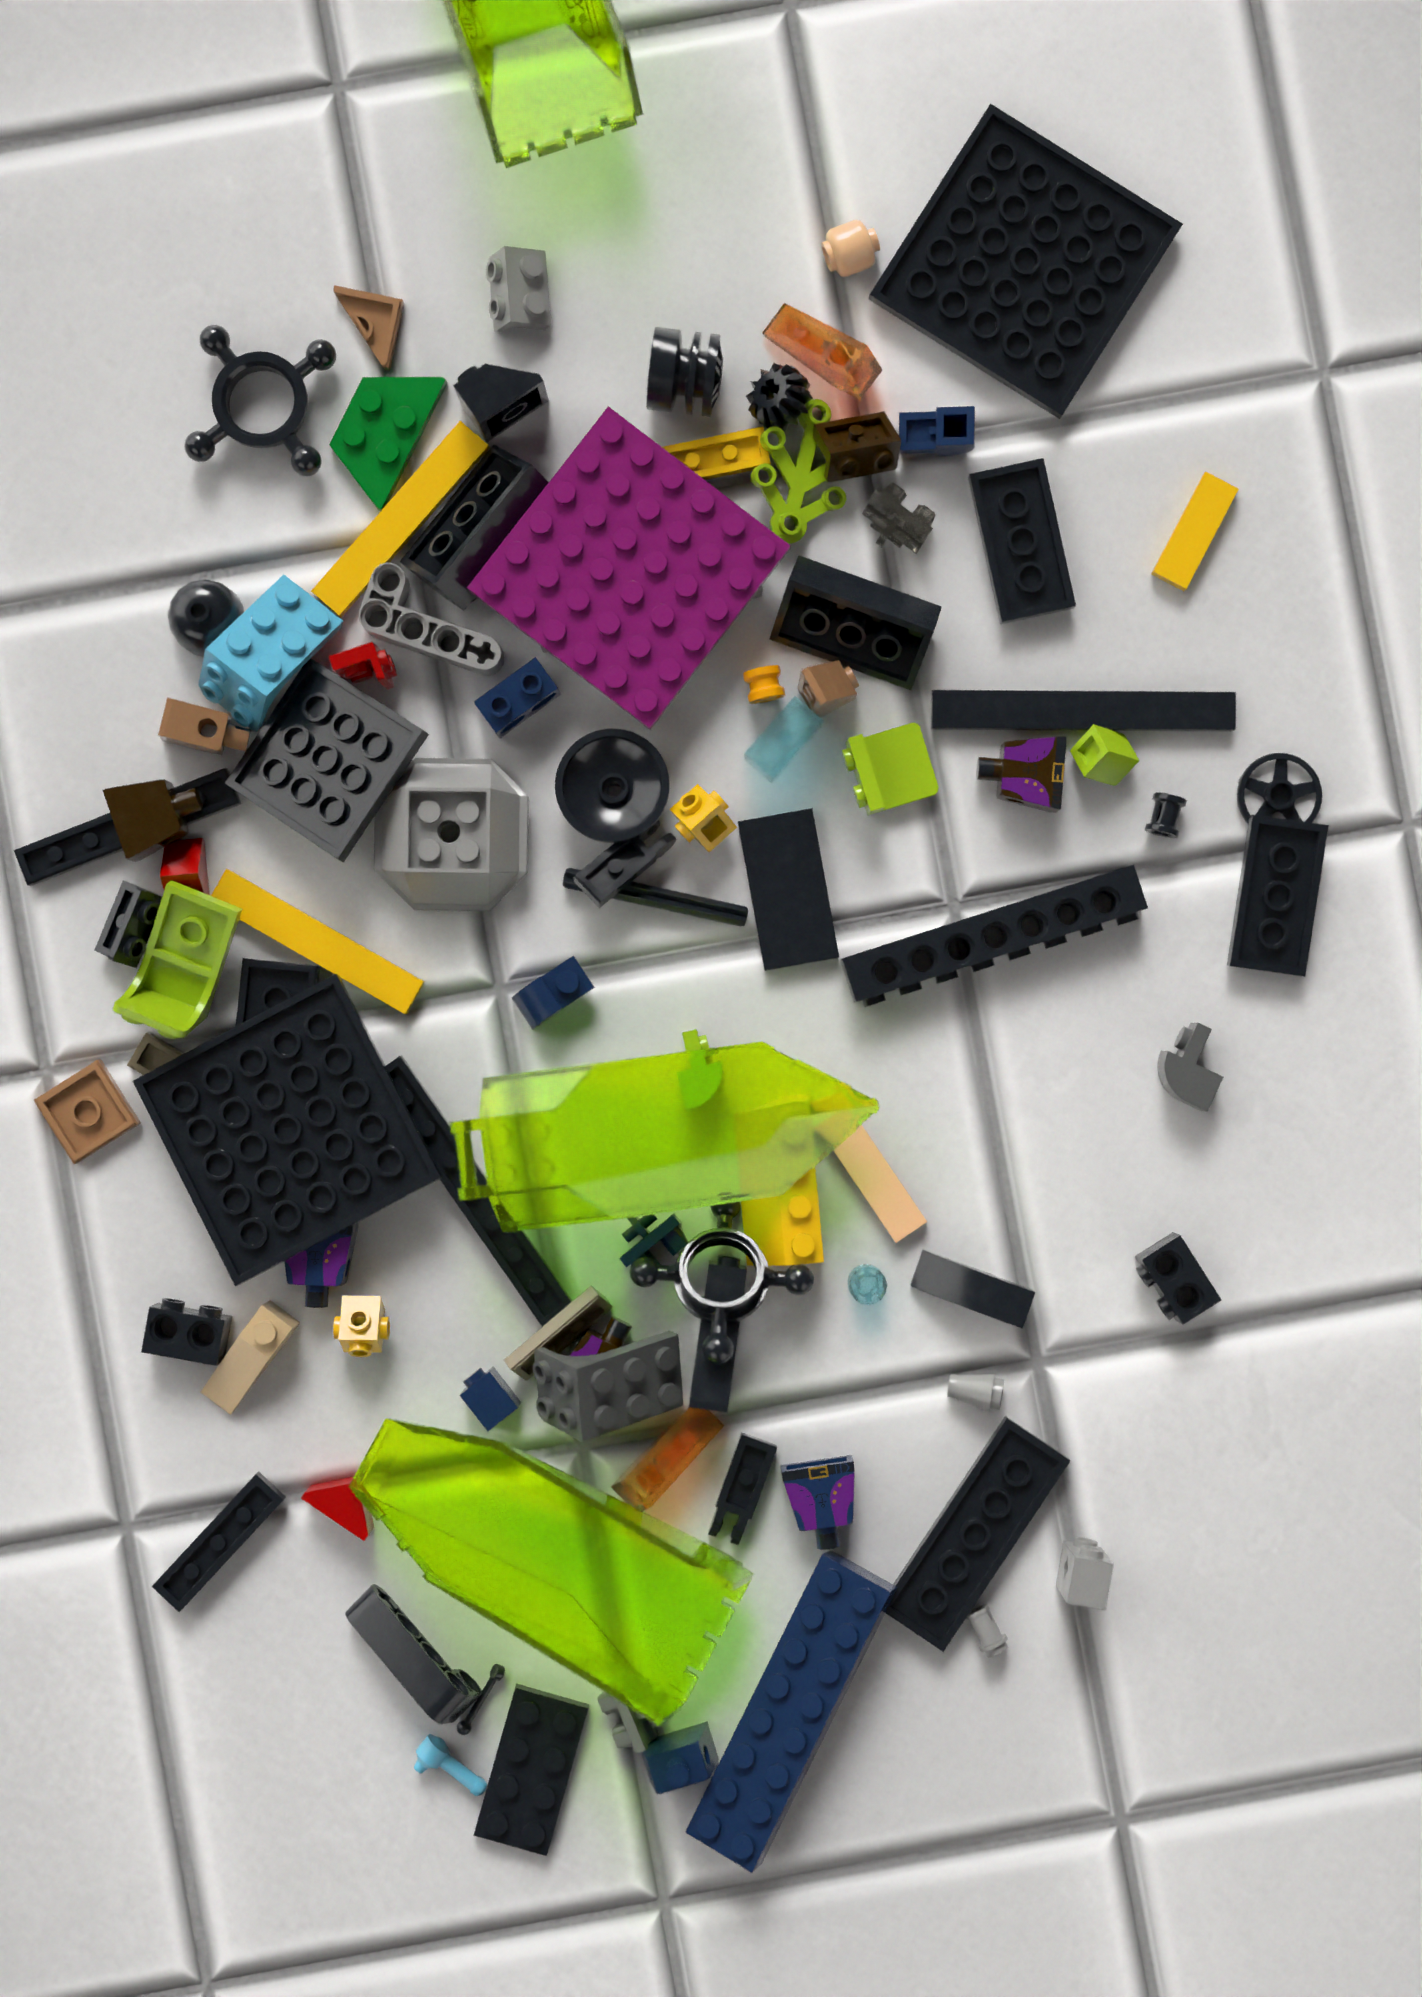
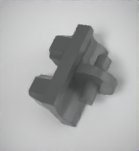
M633 1672L623 1674L614 1685L604 1690L598 1696L597 1701L602 1712L608 1715L618 1711L623 1721L616 1724L612 1729V1736L617 1748L633 1747L636 1754L646 1751L648 1744L659 1735L656 1727L662 1722L657 1712L666 1705L663 1697L651 1698L647 1687L640 1689Z

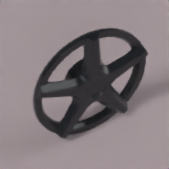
M1272 753L1262 756L1246 768L1238 781L1237 804L1247 824L1250 813L1245 804V788L1262 796L1264 799L1263 804L1255 815L1271 817L1276 811H1279L1288 820L1302 821L1294 803L1297 798L1316 792L1315 805L1310 816L1304 822L1313 823L1320 811L1322 804L1320 780L1314 769L1306 761L1295 755ZM1276 760L1273 780L1270 783L1249 777L1261 764ZM1287 761H1292L1303 767L1313 781L1292 784L1288 781Z

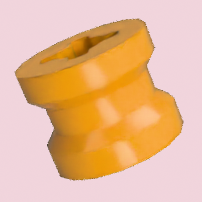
M780 665L758 667L743 673L744 682L748 683L750 688L748 694L749 704L770 702L786 696L784 687L779 684L778 679L781 674Z

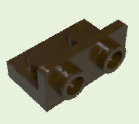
M885 411L814 424L813 438L826 459L824 477L828 483L893 471L897 468L901 438Z

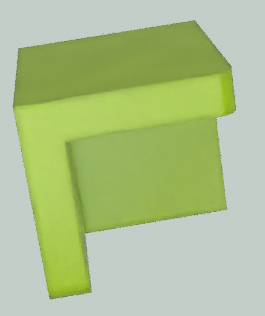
M1095 724L1070 749L1074 760L1085 778L1116 786L1140 761L1123 733Z

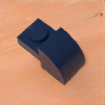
M975 406L936 407V411L899 412L900 454L938 453L939 457L972 451L975 448Z
M572 956L542 977L540 976L512 997V1000L532 1030H534L595 987L576 958Z

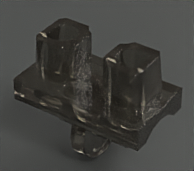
M894 482L890 483L883 490L877 488L862 512L865 517L872 521L870 527L881 534L875 544L883 548L889 540L897 547L901 548L902 545H905L917 554L933 529L931 525L936 516L935 512L927 506L920 504L913 513L903 507L901 504L907 495Z

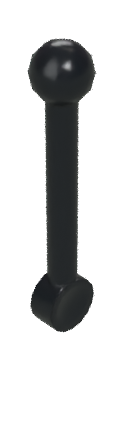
M494 1664L491 1668L490 1678L484 1686L482 1694L475 1701L465 1720L457 1724V1732L459 1734L467 1735L470 1733L473 1719L496 1681H500L505 1673L504 1666Z

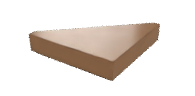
M334 285L333 291L383 369L390 371L404 308L403 299Z

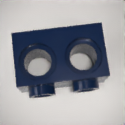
M535 657L475 700L474 704L498 737L502 738L560 696L561 693Z

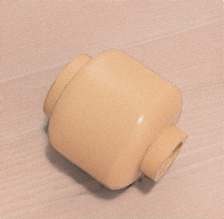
M853 220L831 228L826 234V241L821 243L830 272L836 271L841 277H848L871 268L875 263V252L880 250L879 240L874 228L867 230L860 220Z

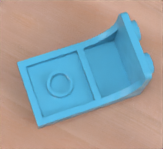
M283 574L205 649L198 684L199 688L210 702L218 703L230 712L238 724L249 727L257 732L263 726L265 715L280 690L341 629L343 620Z

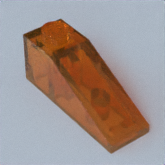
M786 303L781 306L762 332L768 340L829 384L859 400L862 399L882 372L881 366L868 345Z
M688 1407L634 1460L613 1483L611 1488L636 1514L652 1507L725 1425L710 1410Z

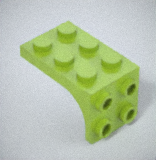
M171 880L168 882L140 967L127 991L114 1002L112 1010L120 1014L122 1019L129 1023L145 1024L157 1029V1032L166 1038L178 1039L186 1037L208 1017L243 909Z

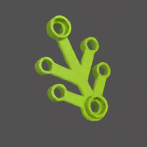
M813 399L807 402L805 407L808 413H801L798 416L799 423L803 427L804 432L795 465L784 446L786 436L781 428L770 427L760 437L761 446L766 451H769L789 488L786 502L774 484L776 471L773 466L766 463L760 464L751 473L752 483L757 488H760L773 512L769 523L770 530L788 544H793L804 537L807 531V522L828 510L835 511L842 508L847 499L846 493L842 488L833 486L822 493L821 499L801 508L805 492L826 481L824 477L826 463L810 472L817 446L813 438L814 424L831 420L830 407L820 399ZM813 408H818L821 410V421L816 420L813 417ZM769 433H774L777 436V446H773L768 442ZM759 470H765L768 473L769 480L767 483L759 479ZM830 492L837 494L839 498L837 505L830 503ZM786 517L794 521L795 527L793 531L786 529L784 525Z

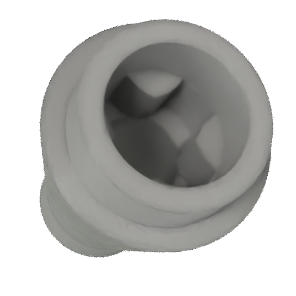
M951 1374L947 1397L959 1399L990 1412V1408L1000 1410L1004 1379L995 1378V1374Z

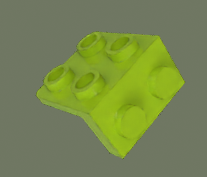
M917 723L905 724L863 737V734L847 738L845 743L846 749L842 750V756L847 771H854L858 784L853 786L854 795L858 807H865L867 816L934 796L938 792L939 787L921 728Z

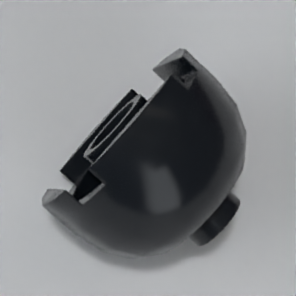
M205 579L193 581L180 588L170 601L168 610L170 630L181 646L194 655L204 657L205 649L244 613V607L238 595L224 584Z

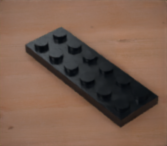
M1005 1416L893 1583L898 1588L885 1613L944 1652L1071 1460Z

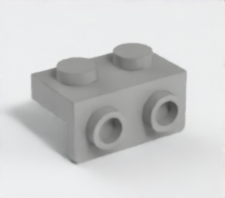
M510 246L502 247L489 257L486 266V277L490 282L491 289L489 315L493 319L494 332L502 333L510 327L547 329L551 326L545 251Z

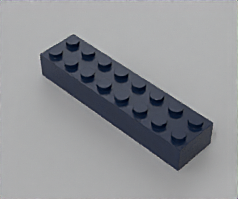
M832 1550L821 1555L685 1833L751 1873L763 1863L898 1587Z

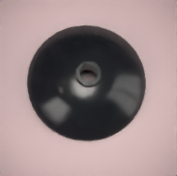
M602 729L581 737L562 757L555 777L557 803L568 823L582 835L606 843L628 841L648 831L664 812L670 792L668 770L659 751L644 737L624 729ZM612 785L621 787V793L616 797L607 794L609 787Z

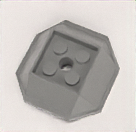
M415 758L410 762L374 817V871L414 910L491 911L528 873L529 797L492 759ZM448 823H457L460 827L459 838L452 843L444 842L441 837L442 828Z

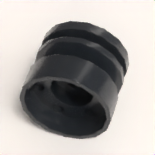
M655 327L647 384L646 407L648 410L672 412L677 395L685 396L686 414H693L696 397L703 398L702 416L711 417L715 402L720 395L724 361L719 334H711L708 351H702L701 332H695L690 349L682 348L680 330Z

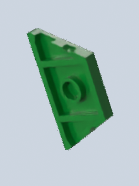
M362 377L329 444L379 511L389 502L448 384L443 377Z

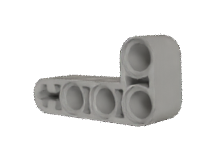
M388 562L380 564L374 569L358 616L360 624L369 635L481 675L490 676L501 670L504 665V654L495 639L405 608L404 606L410 591V583L403 570L398 565ZM389 575H397L400 577L399 586L390 592L382 590L384 578ZM375 611L387 612V621L384 625L377 628L370 626L369 620ZM412 623H420L424 627L422 635L415 640L407 639L405 637L407 626ZM448 635H455L460 640L459 646L453 652H444L440 647L443 638ZM469 641H471L470 645L473 650L485 653L487 648H490L494 659H486L485 663L482 664L476 654L468 652Z

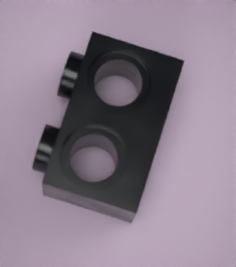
M1172 1232L1135 1256L1140 1264L1136 1268L1138 1275L1148 1288L1152 1285L1155 1287L1161 1297L1156 1302L1168 1320L1174 1317L1177 1322L1184 1325L1221 1301L1220 1296L1181 1235ZM1164 1254H1170L1173 1259L1171 1270L1165 1274H1159L1156 1269L1158 1258ZM1190 1286L1193 1290L1192 1301L1188 1305L1179 1306L1177 1293L1181 1288Z
M163 1298L162 1303H156L149 1307L141 1352L217 1366L226 1355L233 1316L222 1314L223 1309L220 1307L200 1305L199 1310L186 1308L185 1301ZM164 1317L171 1318L176 1323L177 1332L175 1336H168L163 1332L161 1322ZM201 1324H207L214 1330L215 1338L212 1343H206L199 1337L198 1331Z

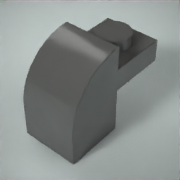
M1190 1023L1188 1028L1184 1026L1180 1030L1174 1044V1047L1178 1048L1176 1054L1170 1051L1160 1052L1157 1064L1158 1076L1164 1089L1172 1097L1195 1109L1208 1112L1224 1077L1196 1064L1212 1029L1200 1023Z

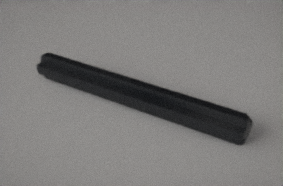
M567 868L563 877V886L567 889L583 892L574 882V876L581 870ZM633 881L613 897V899L740 927L746 924L748 908L746 906Z

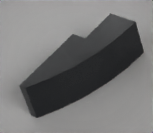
M925 1250L921 1252L910 1286L1022 1329L1036 1293L1030 1288Z

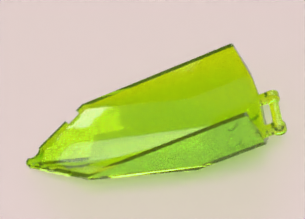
M764 1041L485 1077L482 1083L479 1118L449 1122L451 1134H455L462 1185V1188H458L459 1200L489 1197L502 1232L505 1233L617 1220L781 1196L794 1186L793 1184L808 1170H812L855 1133L858 1127L870 1116L876 1114L880 1109V1103L875 1097L870 1098L852 1089L851 1085L799 1059L795 1060L775 1050L776 1047ZM480 1130L487 1179V1184L477 1185L471 1131Z

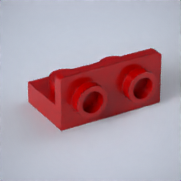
M373 641L328 656L333 671L344 680L350 679L351 683H359L372 678V671H375L377 680L387 690L394 688L392 678L398 675L390 654H387L385 649L380 650Z

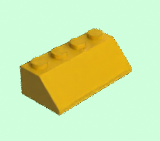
M810 1108L733 1114L744 1234L757 1244L764 1254L768 1266L824 1262ZM746 1255L747 1266H754L752 1261Z

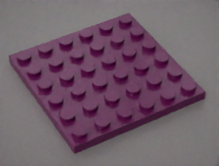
M608 406L472 580L467 589L651 730L790 550L791 545Z

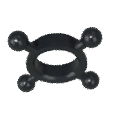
M210 325L204 328L199 338L201 348L208 355L217 356L224 364V368L218 374L212 390V408L218 423L207 432L195 431L189 434L184 444L186 454L194 461H207L214 455L215 445L227 436H230L240 444L254 448H271L284 444L292 454L291 465L296 473L301 476L316 474L322 463L319 452L311 446L303 445L296 436V433L303 424L308 407V394L303 379L315 369L324 371L334 365L336 361L334 346L323 339L315 340L308 345L306 357L293 366L283 357L269 352H249L236 357L230 349V336L223 327ZM258 371H269L282 376L290 383L294 394L293 410L288 420L278 429L264 434H255L243 430L235 424L230 413V397L234 387L242 378Z
M729 1190L719 1191L711 1199L710 1208L713 1215L717 1218V1228L703 1231L691 1239L681 1251L675 1264L670 1266L658 1265L650 1257H640L631 1264L629 1271L631 1280L639 1287H650L658 1280L674 1281L676 1294L685 1309L695 1317L711 1323V1335L705 1339L702 1351L707 1361L717 1365L726 1363L732 1357L734 1350L731 1339L726 1336L727 1324L738 1322L753 1314L766 1298L769 1286L785 1287L794 1295H804L811 1290L814 1284V1275L805 1265H793L786 1271L770 1269L764 1254L757 1244L746 1234L732 1229V1219L739 1213L741 1204L738 1196ZM725 1245L745 1253L752 1261L756 1271V1279L751 1289L741 1298L725 1303L713 1302L700 1296L691 1286L687 1273L690 1263L701 1251L712 1246Z

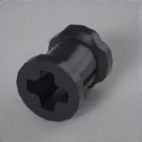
M1154 793L1152 800L1155 801L1151 822L1146 824L1145 831L1162 837L1178 838L1179 831L1176 827L1181 808L1186 806L1187 800L1168 793Z

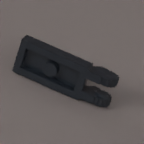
M659 820L644 834L628 841L612 844L574 876V882L599 908L653 865L657 858H660L674 845L677 839L672 833L662 836L651 847H648L643 842L657 831L661 824Z
M741 1432L715 1503L717 1508L711 1521L708 1535L716 1537L720 1533L724 1515L728 1511L739 1515L730 1535V1543L739 1545L748 1519L752 1520L773 1462L777 1445Z

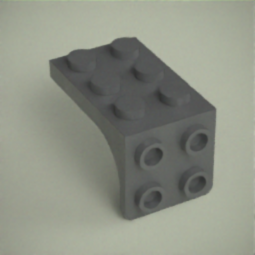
M666 1331L604 1353L589 1356L560 1355L544 1347L534 1352L535 1363L533 1365V1373L537 1380L538 1399L536 1401V1408L539 1416L544 1422L581 1442L684 1406L679 1336L672 1331Z

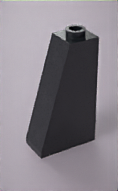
M718 1255L717 1261L709 1260L704 1292L705 1299L725 1303L735 1301L744 1296L747 1266L740 1265V1258ZM700 1320L689 1397L690 1408L728 1413L740 1321L727 1324L726 1336L731 1339L734 1350L732 1357L726 1363L717 1365L707 1361L703 1355L702 1346L705 1339L711 1335V1323Z

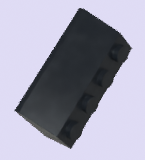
M493 444L401 559L400 563L446 600L464 611L470 603L477 599L475 595L468 591L467 587L549 482L530 463Z
M798 555L769 640L830 662L839 660L844 667L849 666L855 671L912 690L934 633L942 606Z

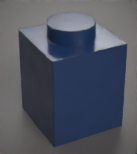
M494 1367L490 1368L487 1372L479 1368L463 1381L466 1388L459 1395L487 1431H490L518 1409L521 1401Z

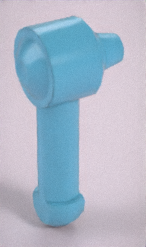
M429 1734L416 1749L417 1761L414 1769L418 1773L422 1774L428 1768L437 1769L440 1766L467 1787L473 1795L480 1796L485 1792L487 1782L451 1756L450 1750L442 1738Z

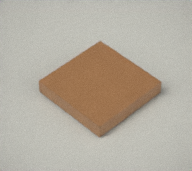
M101 1059L94 1061L34 1099V1102L73 1164H78L141 1124Z

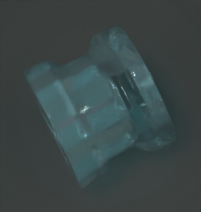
M858 1265L848 1276L847 1285L849 1292L859 1303L871 1305L884 1297L887 1289L886 1278L879 1268L874 1265Z

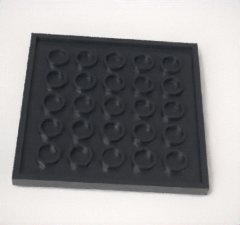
M990 103L869 294V300L1058 419H1061L1183 223Z
M338 974L328 977L133 1080L235 1286L249 1281L443 1178Z

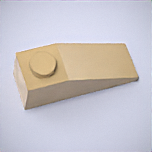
M271 1300L261 1305L201 1390V1393L231 1415L300 1322Z

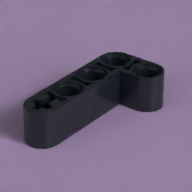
M371 1585L345 1612L351 1625L423 1711L438 1724L455 1722L482 1694L480 1686L467 1672L462 1669H451L394 1600L378 1585Z

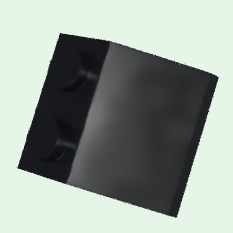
M484 364L479 368L476 366L468 368L457 378L458 382L453 385L462 408L486 443L549 401L544 380L540 374Z

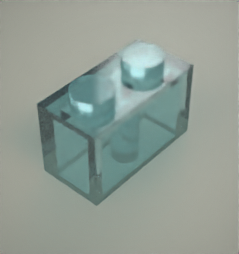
M794 696L744 753V759L768 781L773 783L821 729L824 721Z

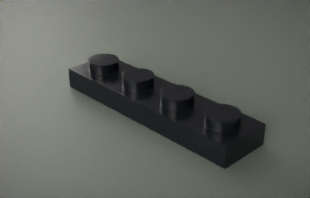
M258 1471L151 1587L180 1612L281 1504L286 1496Z

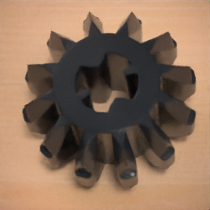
M773 363L770 371L760 369L761 378L758 381H750L754 391L746 395L751 404L748 410L763 427L767 429L779 427L785 432L789 423L798 425V416L801 413H808L805 404L813 399L810 391H808L811 384L806 377L800 374V371L788 364L782 366L781 364Z

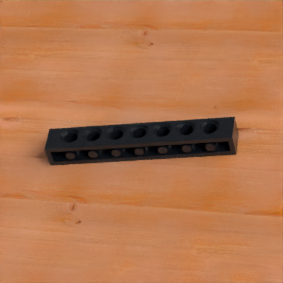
M1131 865L844 957L840 961L853 1002L862 1000L864 1007L886 1001L884 993L899 989L900 995L923 989L920 981L935 977L936 983L939 984L959 977L957 970L970 965L973 972L995 966L993 958L1004 954L1008 955L1009 961L1031 954L1029 946L1043 942L1045 949L1066 943L1065 935L1080 931L1081 937L1104 931L1102 923L1116 919L1118 926L1140 919L1138 911L1147 909L1148 906L1135 866ZM1099 892L1107 894L1111 899V908L1107 913L1099 912L1094 906V898ZM1062 904L1070 905L1075 911V920L1071 925H1065L1058 919L1057 911ZM1027 915L1035 917L1039 922V932L1034 937L1025 935L1021 929V921ZM989 927L998 928L1003 934V943L997 949L989 947L985 942L984 935ZM953 939H961L967 945V955L962 960H955L949 955L948 945ZM918 950L926 951L931 957L932 963L926 972L917 971L912 965V956ZM880 962H888L895 968V978L889 984L881 983L875 976V969Z

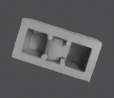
M1075 1537L1074 1542L1063 1540L1056 1587L1067 1604L1106 1610L1114 1564L1104 1550L1097 1546L1098 1542L1083 1537Z

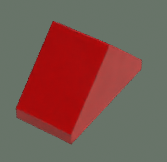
M204 838L177 840L164 847L160 879L164 890L166 884L172 880L209 895Z
M364 1475L313 1484L301 1497L302 1500L363 1541L366 1540L374 1528Z

